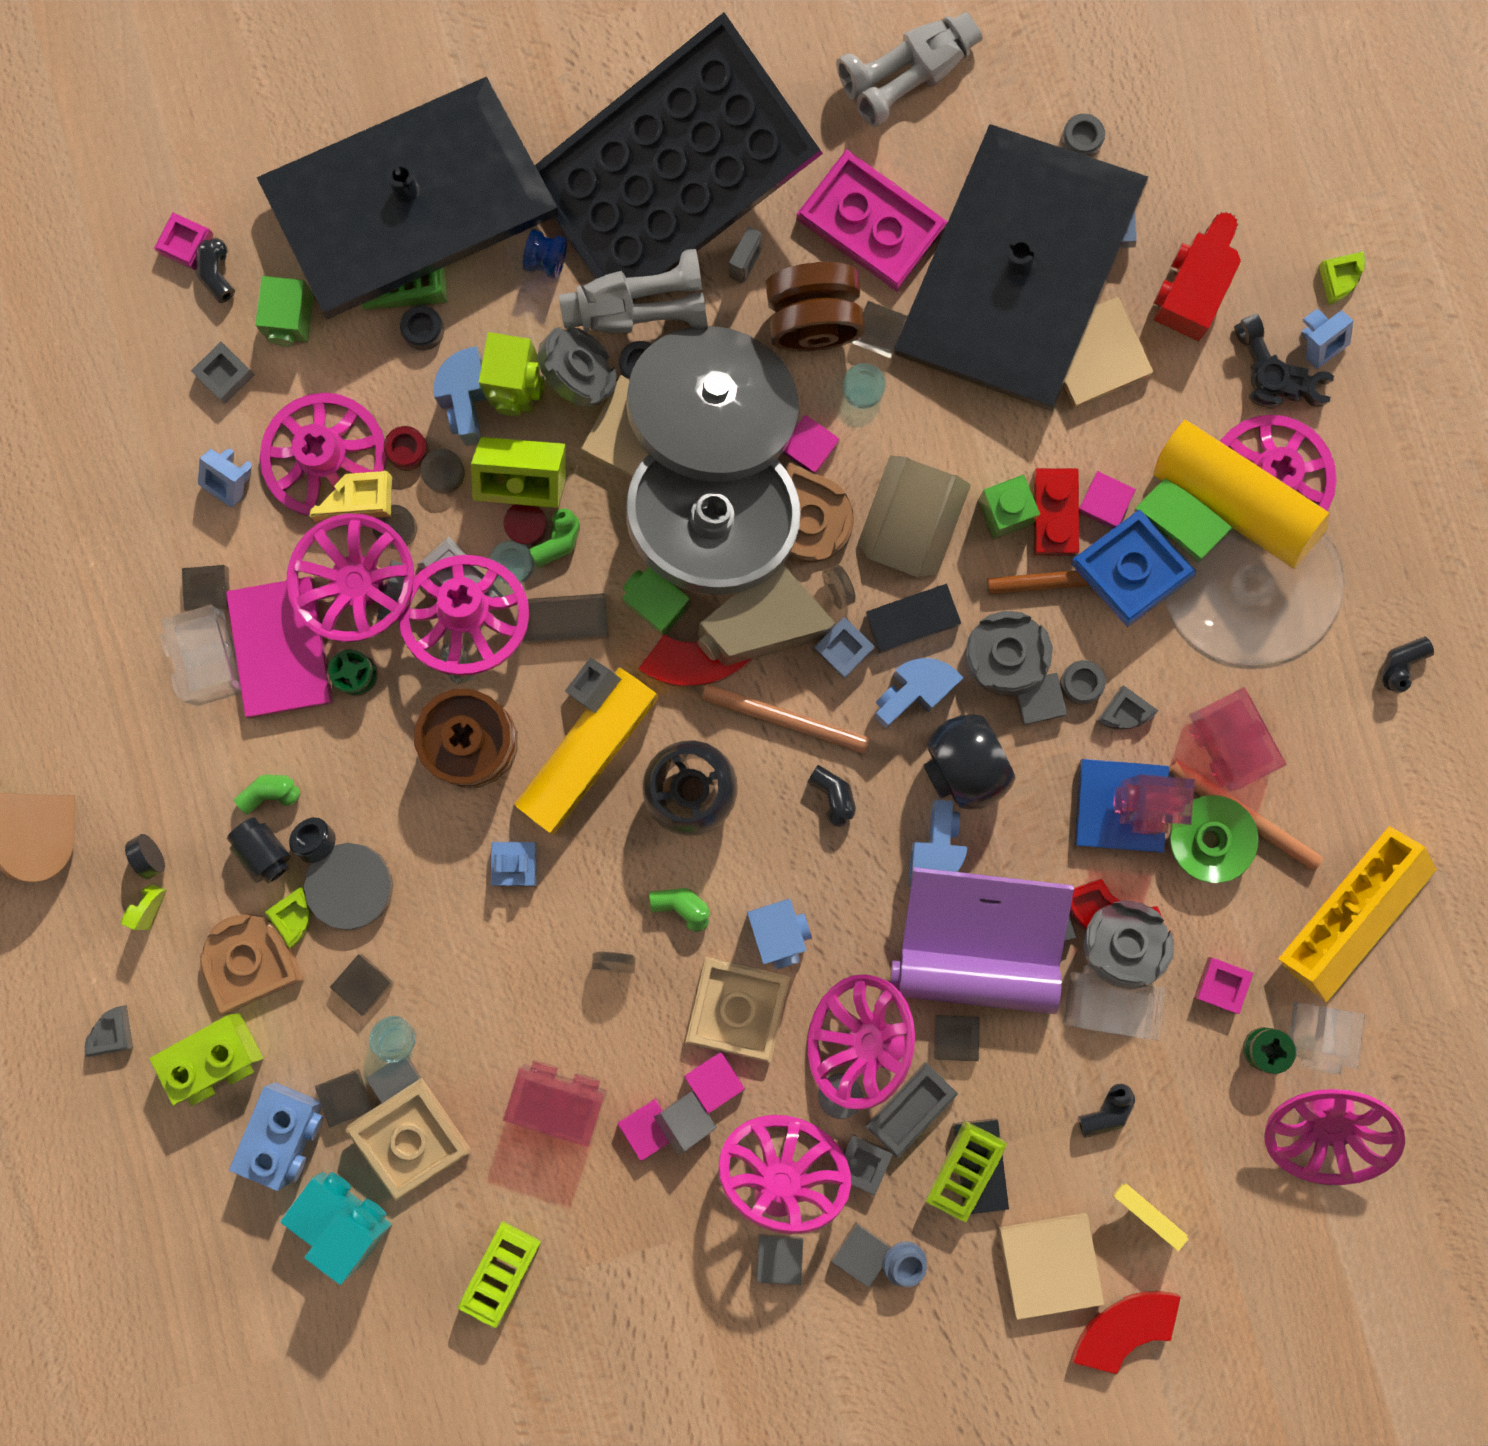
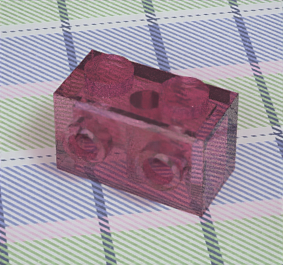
M1245 687L1188 715L1192 721L1189 724V730L1193 739L1199 747L1205 746L1213 761L1209 765L1214 778L1220 786L1226 785L1229 792L1241 789L1287 765Z
M1140 774L1123 780L1122 787H1117L1114 794V813L1120 814L1119 824L1132 825L1131 833L1146 835L1168 833V828L1191 825L1195 779Z
M533 1060L531 1066L523 1065L520 1067L503 1121L589 1147L593 1141L608 1092L606 1089L599 1088L600 1080L579 1073H575L574 1079L557 1075L558 1067Z

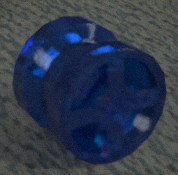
M532 229L527 238L523 254V270L534 273L537 270L543 271L549 278L558 279L566 258L567 238L562 236H555L554 238L545 237L542 231Z

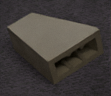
M782 565L775 574L763 583L745 591L737 592L700 623L696 635L700 638L697 641L698 645L706 656L713 661L718 658L724 666H728L747 659L822 640L834 627L835 622L791 572Z

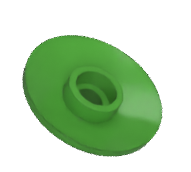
M1218 795L1204 796L1192 800L1177 813L1170 830V847L1176 862L1188 875L1203 882L1221 883L1237 878L1252 864L1258 850V831L1250 813L1235 800ZM1208 831L1213 832L1217 837V843L1213 848L1207 847L1203 842V837Z

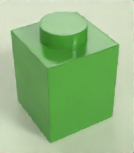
M262 276L255 326L270 343L275 345L293 346L294 341L308 343L314 293L304 280Z
M1024 474L984 489L978 499L993 540L1033 525L1040 515Z
M650 567L644 573L637 570L623 587V590L626 592L622 597L625 605L661 636L666 635L691 607V601L688 596L675 585L656 574Z

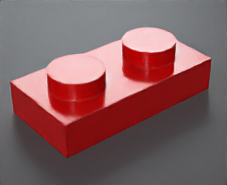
M1036 468L1033 472L1034 500L1040 515L1034 522V556H1077L1079 554V468Z

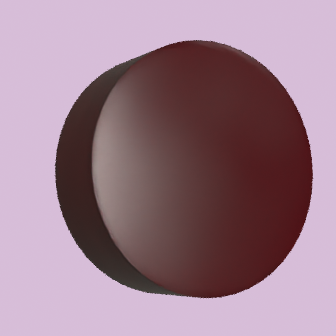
M397 427L390 431L384 440V454L388 461L399 470L411 471L417 469L425 462L428 456L426 439L413 427Z
M514 504L507 510L504 516V530L508 537L517 545L533 546L539 543L546 535L548 523L545 514L539 506Z

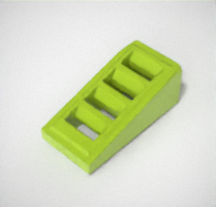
M964 1120L925 1202L967 1222L998 1165L1007 1143ZM969 1140L988 1149L986 1157L967 1149L966 1146ZM963 1156L980 1165L978 1174L958 1164L960 1157ZM952 1172L973 1181L971 1188L968 1189L950 1180ZM944 1187L965 1197L963 1205L961 1206L940 1195Z
M502 1221L457 1308L483 1323L497 1328L541 1240ZM505 1240L526 1251L523 1258L500 1247L502 1241ZM496 1257L517 1268L515 1274L513 1275L492 1264L493 1258ZM485 1274L508 1285L506 1291L504 1292L483 1281ZM476 1292L498 1302V1307L495 1308L474 1297Z

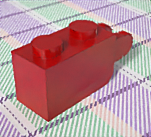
M1226 211L1225 213L1217 214L1205 231V234L1198 232L1190 245L1182 242L1171 264V267L1177 269L1172 282L1163 281L1153 301V304L1160 306L1153 321L1198 342L1210 328L1241 263L1238 251L1229 247L1238 226V219L1231 212L1227 213Z

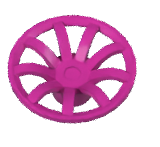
M317 393L298 398L284 406L273 417L265 430L260 448V465L265 482L273 495L287 508L301 515L310 516V510L317 505L319 499L321 477L326 476L335 490L334 486L340 480L336 472L339 468L350 473L385 471L387 458L383 449L385 440L383 431L376 419L364 406L348 397L332 393ZM325 403L348 408L347 413L338 424L331 428L326 427ZM313 404L314 424L301 427L290 415L301 408ZM358 416L367 424L372 433L371 436L363 439L342 440L341 438L352 427ZM282 423L294 434L292 447L271 446L274 436ZM374 447L376 450L373 471L345 457L346 452L364 451ZM270 458H295L296 463L293 469L282 479L276 481ZM307 473L309 480L308 493L303 504L291 498L284 491L293 486Z
M1256 416L1242 421L1230 429L1220 440L1221 443L1328 511L1335 495L1337 483L1336 466L1324 440L1304 423L1287 416ZM1271 425L1283 426L1295 431L1286 447H1276L1274 445ZM1259 427L1260 443L1264 452L1259 453L1249 449L1237 437L1250 429ZM1305 437L1315 446L1321 458L1304 462L1297 449ZM1325 468L1326 483L1324 493L1316 491L1304 483L1302 479L1306 473Z
M364 514L333 516L307 531L291 554L286 578L289 601L300 620L316 634L325 638L341 642H358L373 638L390 628L407 608L415 581L414 562L410 550L402 537L383 521ZM349 525L347 535L349 556L344 557L331 542L326 532L337 527ZM361 525L373 528L383 534L372 545L366 557L362 555L360 548ZM315 540H317L325 553L335 563L333 569L302 561L307 550ZM393 543L400 554L403 565L387 566L378 569L376 566L379 557ZM299 572L329 580V585L310 590L300 596L298 587ZM404 577L403 588L398 602L382 593L384 580ZM335 597L336 600L328 609L322 624L314 619L305 608L315 601ZM378 602L391 611L380 622L369 627L365 607ZM353 606V614L358 631L345 632L333 630L337 618L343 610Z
M458 555L436 561L415 576L412 596L407 608L398 621L401 635L407 648L420 662L444 674L465 676L487 672L511 657L524 639L530 615L528 599L523 586L505 566L481 556ZM463 565L479 566L488 569L483 579L476 584L473 580L464 577ZM452 567L453 578L447 580L441 587H438L429 579V577L437 572ZM498 576L503 578L514 592L508 596L496 598L484 595L492 587ZM419 587L438 601L429 608H410L413 597ZM518 604L517 626H511L498 620L489 613V610L507 609ZM438 618L435 627L428 635L416 641L411 631L410 621H428ZM482 625L498 634L510 637L507 644L495 655L480 629ZM449 630L451 631L450 650L447 662L433 657L426 650L434 646ZM464 633H470L477 650L483 658L482 661L459 664Z
M853 975L839 981L822 997L813 1014L807 1042L810 1069L816 1084L823 1094L833 1103L844 1108L863 1110L873 1108L885 1102L903 1083L914 1054L915 1030L909 1006L901 992L892 983L872 975ZM867 986L876 987L883 991L875 1003L873 1013L868 1008L865 998ZM854 988L853 1001L860 1019L846 1010L838 998ZM892 1001H894L899 1009L903 1023L894 1025L886 1023L884 1019L886 1009ZM829 1008L845 1026L851 1029L850 1034L821 1029ZM819 1040L848 1045V1050L835 1054L821 1063ZM853 1063L842 1077L838 1090L835 1089L826 1077L828 1073L842 1065ZM880 1067L887 1068L895 1073L890 1083L881 1091H879L876 1083V1072ZM864 1073L863 1083L868 1097L861 1099L850 1098L853 1083L859 1075Z
M1327 1089L1300 1094L1278 1106L1269 1116L1265 1125L1264 1142L1267 1152L1273 1161L1291 1175L1312 1183L1348 1185L1374 1179L1393 1167L1403 1154L1405 1131L1400 1118L1380 1100L1350 1090ZM1354 1101L1371 1107V1109L1365 1114L1355 1115ZM1294 1108L1305 1119L1302 1123L1294 1125L1285 1124L1280 1121ZM1384 1116L1393 1131L1380 1133L1366 1126L1374 1124ZM1276 1133L1288 1137L1301 1135L1297 1141L1286 1147H1278L1275 1138ZM1362 1138L1378 1145L1392 1144L1386 1156H1380L1374 1153L1364 1143ZM1315 1141L1312 1156L1305 1167H1301L1289 1160V1158L1300 1155ZM1346 1144H1349L1365 1162L1372 1166L1353 1172ZM1329 1146L1334 1148L1340 1174L1318 1172L1322 1167Z
M768 1115L746 1121L730 1134L720 1153L718 1164L719 1180L726 1197L742 1216L767 1230L784 1234H805L819 1230L831 1223L841 1213L848 1200L851 1188V1172L845 1155L838 1144L827 1133L803 1119L786 1115ZM765 1128H788L781 1158L776 1157L771 1137ZM801 1131L819 1143L812 1147L796 1163L792 1159L798 1134ZM751 1132L759 1141L764 1162L751 1150L737 1145ZM830 1153L838 1172L823 1170L806 1175L807 1170L821 1156ZM735 1157L743 1160L751 1167L754 1174L745 1173L730 1178V1158ZM825 1183L839 1185L838 1194L833 1204L824 1195L810 1188ZM742 1187L755 1188L754 1197L756 1204L753 1209L741 1200L735 1191L736 1189ZM806 1201L814 1204L823 1214L813 1220L802 1222L798 1202ZM766 1213L775 1217L788 1215L789 1223L771 1220L763 1217V1214Z

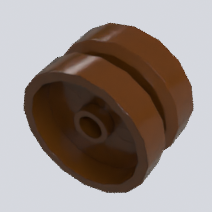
M840 262L805 263L778 271L766 280L768 308L776 312L770 318L772 345L778 349L803 352L827 350L854 342L864 335L863 308L854 303L860 298L861 293L859 273L852 265Z
M451 689L435 696L422 709L414 728V746L421 763L433 776L462 788H480L497 781L511 767L518 751V731L511 715L489 695L474 689ZM468 732H473L469 736L472 744L469 747L462 744V737Z

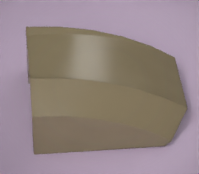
M890 455L857 545L869 560L912 576L923 577L937 574L971 484L958 475L941 471L911 460L908 457Z

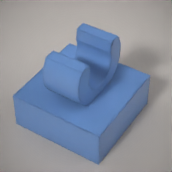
M1315 309L1303 318V323L1308 326L1301 332L1307 340L1306 360L1318 369L1349 346L1354 320L1342 310L1328 320L1318 309Z
M210 449L199 458L198 485L233 508L243 499L244 483L251 476L252 463L247 461L243 466L237 467L233 464L234 451L232 449H227L221 454Z
M492 842L491 886H536L537 842Z

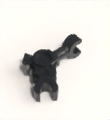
M1258 313L1242 319L1241 323L1234 326L1237 338L1243 345L1248 347L1254 361L1250 368L1252 370L1251 383L1255 390L1249 394V400L1254 404L1273 409L1283 404V398L1279 396L1297 402L1300 401L1302 396L1307 403L1316 407L1324 406L1330 402L1331 397L1320 395L1316 391V383L1329 384L1334 381V375L1330 372L1322 371L1310 376L1308 375L1309 369L1285 364L1277 358V355L1271 356L1263 339L1264 326Z

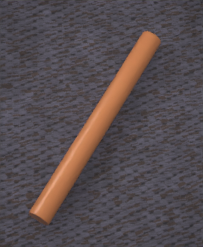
M710 684L706 685L702 696L703 701L863 754L866 753L870 741L869 737Z
M1178 759L1169 768L1170 776L1200 796H1224L1241 804L1252 816L1258 835L1312 871H1315L1321 865L1324 859L1323 856Z

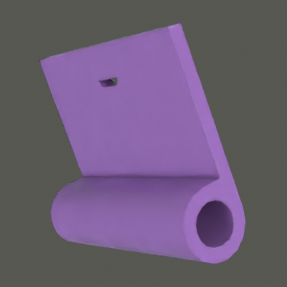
M913 867L900 961H892L889 982L906 998L1057 1014L1061 997L1060 962L1074 892L1073 885Z

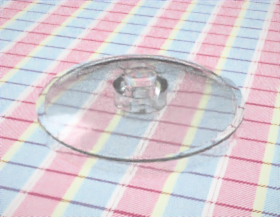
M1233 528L1200 563L1177 542L1174 545L1197 572L1192 580L1165 599L1169 617L1179 635L1189 646L1216 663L1249 670L1266 669L1287 664L1316 647L1331 630L1337 619L1344 594V568L1339 551L1327 532L1324 533L1295 569Z

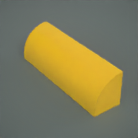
M1186 419L1183 420L1171 435L1158 457L1154 468L1155 477L1161 481L1165 478L1176 484L1207 506L1237 532L1293 569L1297 567L1327 531L1328 511Z
M620 667L614 672L621 678L620 682L597 712L593 713L588 708L584 711L514 803L518 809L551 834L555 835L659 699L657 693Z
M1388 826L1278 958L1282 965L1305 987L1327 1003L1437 871L1426 847Z

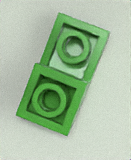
M1165 478L1134 510L1137 512L1140 509L1166 538L1170 536L1199 563L1232 529L1230 525L1207 506Z

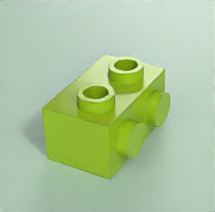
M487 333L478 383L490 405L495 407V411L509 416H519L521 411L533 413L535 400L541 401L545 377L544 375H539L538 355L532 340L529 338Z
M480 437L471 462L473 501L558 508L566 481V444Z
M235 1013L221 1018L151 1056L149 1059L172 1105L188 1100L192 1107L215 1095L216 1093L212 1087L227 1079L231 1086L254 1074L252 1065L264 1058L241 1013Z

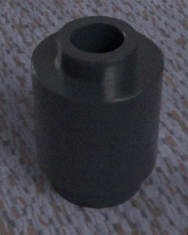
M252 817L238 825L228 834L227 840L231 844L229 850L254 882L265 880L269 884L277 880L289 869L286 862L290 859L291 855L266 823L260 824L255 817Z

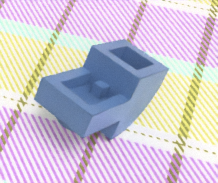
M477 346L463 349L451 355L439 368L434 381V398L441 409L454 407L447 409L449 426L453 435L459 434L465 446L478 444L481 433L475 402L487 400L478 383L483 357Z
M920 658L906 662L897 668L893 674L903 687L898 690L895 685L891 686L875 702L880 709L876 712L874 718L886 729L916 700L929 712L963 677L949 664L937 659Z
M934 800L932 802L929 843H911L908 887H911L913 867L957 872L962 866L968 847L950 845L951 837L958 838L960 826V812L953 811L954 801Z

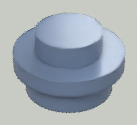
M899 1242L893 1245L885 1254L883 1271L885 1276L894 1285L901 1287L915 1286L922 1281L926 1274V1255L913 1242Z

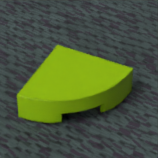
M1364 251L1323 260L1318 265L1329 305L1344 299L1358 284L1365 268Z
M154 884L141 890L143 896L138 907L129 905L120 921L121 925L132 930H149L167 890Z
M304 887L298 888L265 911V914L278 930L288 948H293L303 938L311 921L312 910L307 904Z

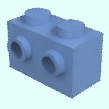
M791 899L747 912L763 964L773 962L774 969L776 970L800 962L798 953L807 951L804 941L812 939L805 914L795 915Z
M276 1082L264 1086L228 1171L276 1191L289 1185L290 1181L295 1183L306 1163V1157L301 1155L307 1140L313 1141L323 1123L324 1116L319 1114L323 1102Z

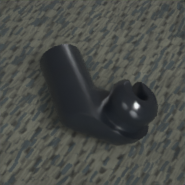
M213 238L210 241L205 239L196 249V275L218 303H225L235 293V289L219 272V262L226 259L228 249L226 244L219 238Z
M1426 636L1396 647L1388 652L1381 673V680L1386 689L1402 693L1411 687L1412 681L1408 679L1411 678L1410 670L1412 664L1434 655L1433 645Z
M818 764L807 783L827 794L830 806L826 814L828 821L836 827H844L849 822V819L854 818L856 812L851 786L848 782Z
M1122 1083L1113 1085L1107 1093L1100 1111L1078 1116L1079 1126L1084 1138L1120 1130L1125 1126L1135 1104V1096L1129 1086Z

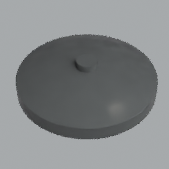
M715 326L701 329L693 327L681 329L665 335L654 342L637 360L629 379L627 391V414L630 426L637 440L647 453L673 472L692 479L709 482L740 480L769 467L781 456L793 436L799 411L797 388L784 362L759 340L736 330Z
M648 454L636 469L627 495V529L631 541L643 561L666 581L680 588L702 594H733L753 588L766 581L787 560L794 546L800 526L801 514L798 494L792 479L778 460L750 477L726 482H709L692 479L673 472Z

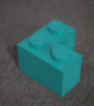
M322 1171L309 1181L280 1223L312 1246L304 1258L341 1286L363 1265L392 1224L385 1219L387 1214L378 1204L369 1199H365L362 1202L349 1192L351 1185L345 1179L335 1173L330 1172L327 1175Z

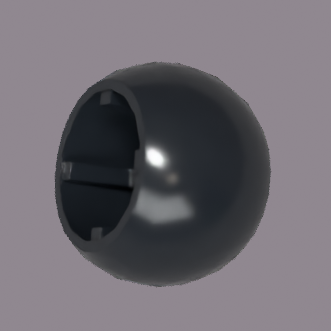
M967 714L948 719L936 728L927 741L926 746L932 757L931 761L923 764L927 775L939 797L943 799L951 794L957 806L961 809H982L995 804L1009 792L1016 780L1002 746L986 719L981 715Z
M696 740L680 741L670 744L659 751L650 761L643 779V798L652 818L666 830L684 836L701 835L720 826L730 815L738 793L737 777L729 759L716 747ZM701 759L706 761L714 768V771L709 773L708 777L699 770L690 769L687 760ZM676 765L679 768V772L671 782V791L663 792L665 778L668 772ZM690 778H699L703 783L702 795L697 800L687 801L682 794L683 784ZM718 785V794L713 805L705 811L704 807L711 802L714 796V786ZM676 801L688 809H693L694 817L680 818L666 804Z

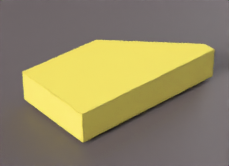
M387 471L345 474L334 486L336 489L319 507L315 505L310 510V518L315 522L324 521L333 516L343 514H364L374 518L391 517L392 476Z
M1122 1183L1112 1195L1177 1251L1188 1241L1187 1234L1126 1183Z

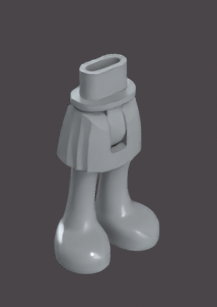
M964 12L954 19L951 16H946L942 20L925 24L904 33L901 44L870 63L863 64L858 57L851 53L842 55L836 60L837 72L850 100L858 98L857 108L862 118L870 126L877 127L887 121L890 114L889 108L896 100L923 82L929 87L937 85L962 59L969 56L970 48L981 42L983 36L968 12ZM908 64L911 65L910 69L879 89L872 87L891 73Z
M696 249L682 252L678 266L669 272L652 276L626 278L624 273L619 271L595 279L584 285L583 289L582 285L577 286V292L559 295L565 329L583 326L584 332L589 331L590 328L591 330L601 332L632 333L633 325L659 320H681L689 323L691 327L696 329L708 328L703 292L688 294L684 298L671 301L633 303V299L655 294L702 290Z

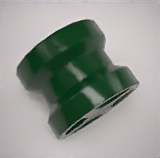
M348 649L340 651L334 655L328 667L329 679L333 686L349 695H365L377 683L378 671L375 663L357 650ZM362 670H364L363 672H361V674H360V676H359V678H358V679H359V681H358V680H357V677H358V675H359V672L362 671Z
M1260 1027L1252 1030L1246 1036L1243 1042V1053L1246 1061L1252 1067L1266 1073L1279 1074L1285 1072L1293 1065L1296 1058V1047L1290 1036L1281 1030Z

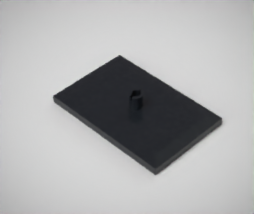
M723 12L535 164V167L558 208L559 216L554 217L595 279L622 271L626 278L658 275L671 271L678 266L682 252L690 249L699 251L820 157L823 152L733 23Z
M487 76L257 177L326 320L559 216L558 208Z
M989 124L896 342L894 355L1053 411L1144 193L1149 176Z

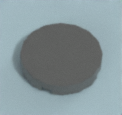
M558 327L554 328L539 344L537 358L541 372L549 385L562 398L578 406L593 407L606 400L616 388L617 374L615 367L610 369L606 361L610 358L608 352L592 335L575 327H569L567 330Z
M1001 611L988 615L972 630L967 640L965 660L970 675L982 688L996 695L1016 696L1030 692L1043 682L1051 667L1053 646L1045 628L1031 620L1030 616L1022 612Z
M353 843L334 845L328 856L321 861L312 863L307 870L304 891L308 906L316 918L334 928L351 930L374 922L382 916L391 901L394 885L392 875L386 865L387 863L379 853L368 846Z
M1122 900L1114 902L1112 905L1106 906L1094 914L1084 932L1083 950L1089 966L1099 978L1115 987L1133 990L1151 985L1166 972L1173 958V936L1171 931L1168 932L1167 927L1163 923L1164 919L1157 911L1140 902Z

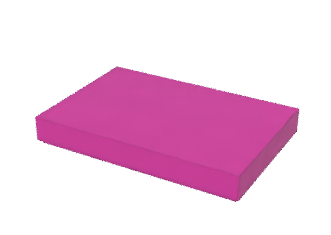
M847 149L796 214V220L896 292L938 239L948 223L947 220Z
M311 576L298 578L300 596L316 589L314 578ZM286 581L226 591L245 717L255 718L333 704L324 638L308 628L296 615L289 601ZM315 601L305 608L314 619L321 623L318 601Z

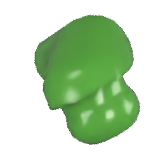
M563 508L556 511L551 519L554 525L550 540L529 549L538 568L558 560L574 550L580 531L579 519L571 510Z
M264 774L254 780L233 801L246 815H249L266 799L279 800L283 806H291L299 799L300 789L294 785V780L287 775Z
M678 888L650 891L652 913L675 910L686 920V927L689 930L699 932L708 927V917L710 916L708 905L690 889Z

